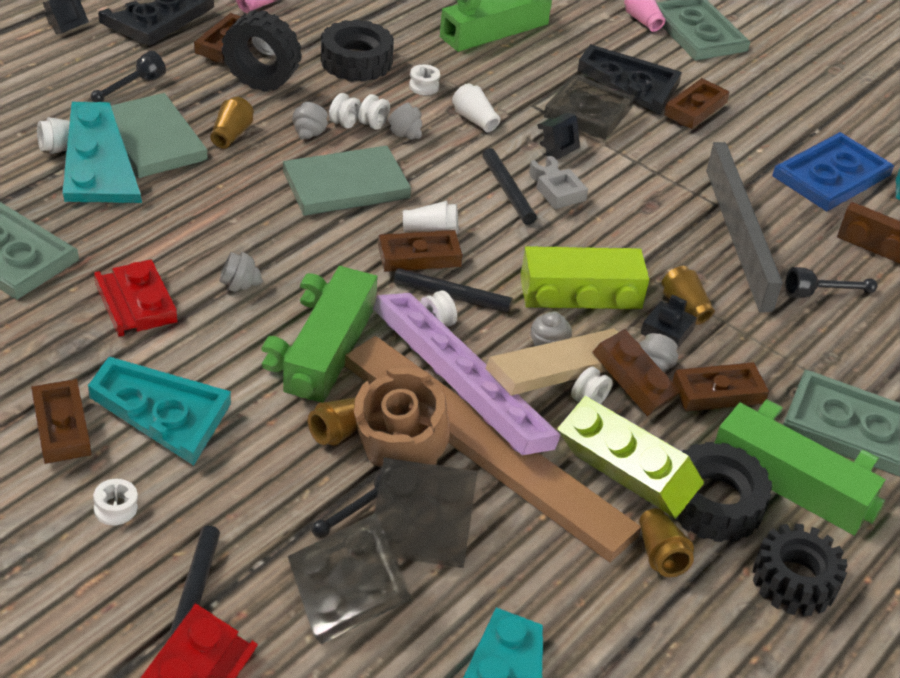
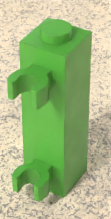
M457 0L458 4L442 8L439 37L459 52L548 25L552 0Z
M343 266L337 268L329 283H326L322 277L316 274L308 273L305 275L300 283V288L308 290H305L302 295L300 304L314 309L292 346H289L286 341L279 337L268 336L261 347V351L268 353L262 362V368L271 372L283 370V392L320 403L325 402L345 365V355L353 350L374 311L373 308L377 296V275Z
M768 399L764 401L758 411L739 402L720 425L714 443H727L732 447L747 451V454L757 458L760 461L759 464L766 468L769 473L768 479L772 481V491L855 536L864 521L873 524L882 510L886 500L878 496L886 479L871 472L879 457L862 449L854 462L776 422L775 419L783 407Z

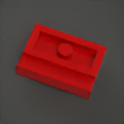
M152 259L112 268V273L101 275L100 271L94 272L95 285L118 337L124 336L125 330L135 328L137 332L178 322L177 309Z
M195 603L140 678H237L255 652L258 644L253 640L250 643L237 635L239 631Z

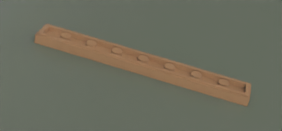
M377 336L372 337L345 355V366L363 380L368 381L369 384L377 378L387 375L386 369L391 367L410 366L423 370ZM431 376V380L440 387L441 391H444L450 423L449 444L610 563L639 537L640 525L540 453L522 456L519 452L512 449L509 442L492 426L487 424L483 417L467 401Z

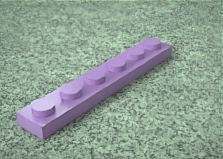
M411 293L377 295L373 310L386 321L388 327L395 330L409 344L410 348L433 368L436 374L444 378L457 391L458 395L483 417L487 424L509 442L512 449L519 452L522 456L555 450L561 434L518 394L511 396L485 369L486 364Z

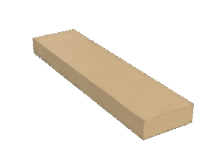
M613 328L491 356L485 369L511 396L578 379L586 369L592 366L600 370V373L607 372V369L592 352L600 342L617 334L618 331Z

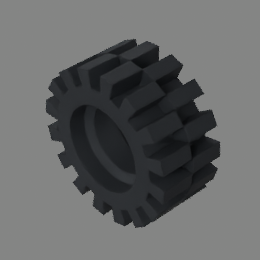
M797 523L793 531L790 530L788 524L780 525L778 532L774 528L769 531L767 537H764L752 570V573H755L753 577L754 585H762L759 594L764 599L772 595L774 598L771 605L779 609L781 603L788 605L786 612L788 614L795 615L798 608L802 609L803 616H812L814 609H816L818 614L826 611L827 606L831 607L846 577L847 572L845 571L848 566L847 559H841L844 553L840 546L831 548L834 541L832 537L827 534L821 539L818 537L819 529L812 527L810 533L804 532V524ZM783 562H795L804 565L813 572L815 577L798 575L788 569Z

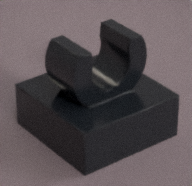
M48 0L43 2L46 10L44 14L49 25H52L55 34L64 33L89 22L80 0Z
M564 113L554 119L549 118L538 124V129H543L544 139L540 141V145L546 148L547 157L552 156L558 160L580 148L576 114Z
M672 295L669 304L661 301L644 320L640 334L647 336L648 334L656 333L667 336L674 340L679 348L694 330L697 317L685 312L686 300Z

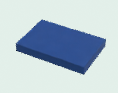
M839 132L776 165L772 176L827 212L891 176L894 165Z

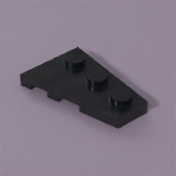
M155 0L143 4L133 1L126 3L125 10L112 13L109 8L98 11L99 23L150 46L214 8V0Z
M592 44L583 53L578 64V71L659 115L678 87L682 75L681 71Z

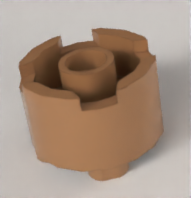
M410 366L391 367L386 369L387 375L377 378L370 385L368 381L362 384L355 398L354 414L361 443L367 458L374 466L382 467L390 461L398 460L409 472H426L436 466L437 459L443 454L450 440V423L444 391H441L440 387L431 380V375L428 372Z

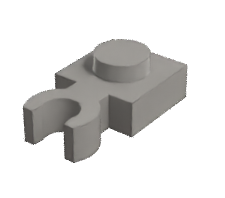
M547 157L545 167L540 166L535 160L531 161L529 174L532 179L537 181V190L554 209L586 201L588 188L570 169L560 171L558 169V161L554 157Z

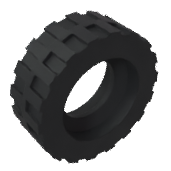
M254 10L250 11L247 15L245 13L226 31V35L222 39L223 47L221 50L225 57V64L229 66L230 72L244 85L247 84L255 90H276L283 86L299 67L298 63L301 61L302 54H300L301 45L298 43L296 33L290 29V25L286 21L283 22L279 19V16L269 14L268 11L261 10L256 12ZM251 37L262 39L272 48L276 55L274 64L266 65L253 56L247 45Z
M344 20L326 27L324 33L322 32L321 34L322 67L329 74H333L337 78L360 82L371 79L375 80L380 76L386 75L387 71H390L392 68L394 38L393 35H390L388 29H384L379 24H374L370 21ZM350 49H360L365 51H351Z
M705 442V444L691 445L688 450L681 451L690 457L702 479H715L731 485L740 493V500L735 504L717 503L707 499L697 491L676 519L673 517V519L681 523L682 528L686 531H691L702 539H713L714 542H723V540L734 542L739 541L741 537L745 536L747 538L752 535L754 529L759 528L772 495V481L768 479L769 473L766 468L759 464L760 461L757 458L747 454V451L741 448L737 449L727 443Z

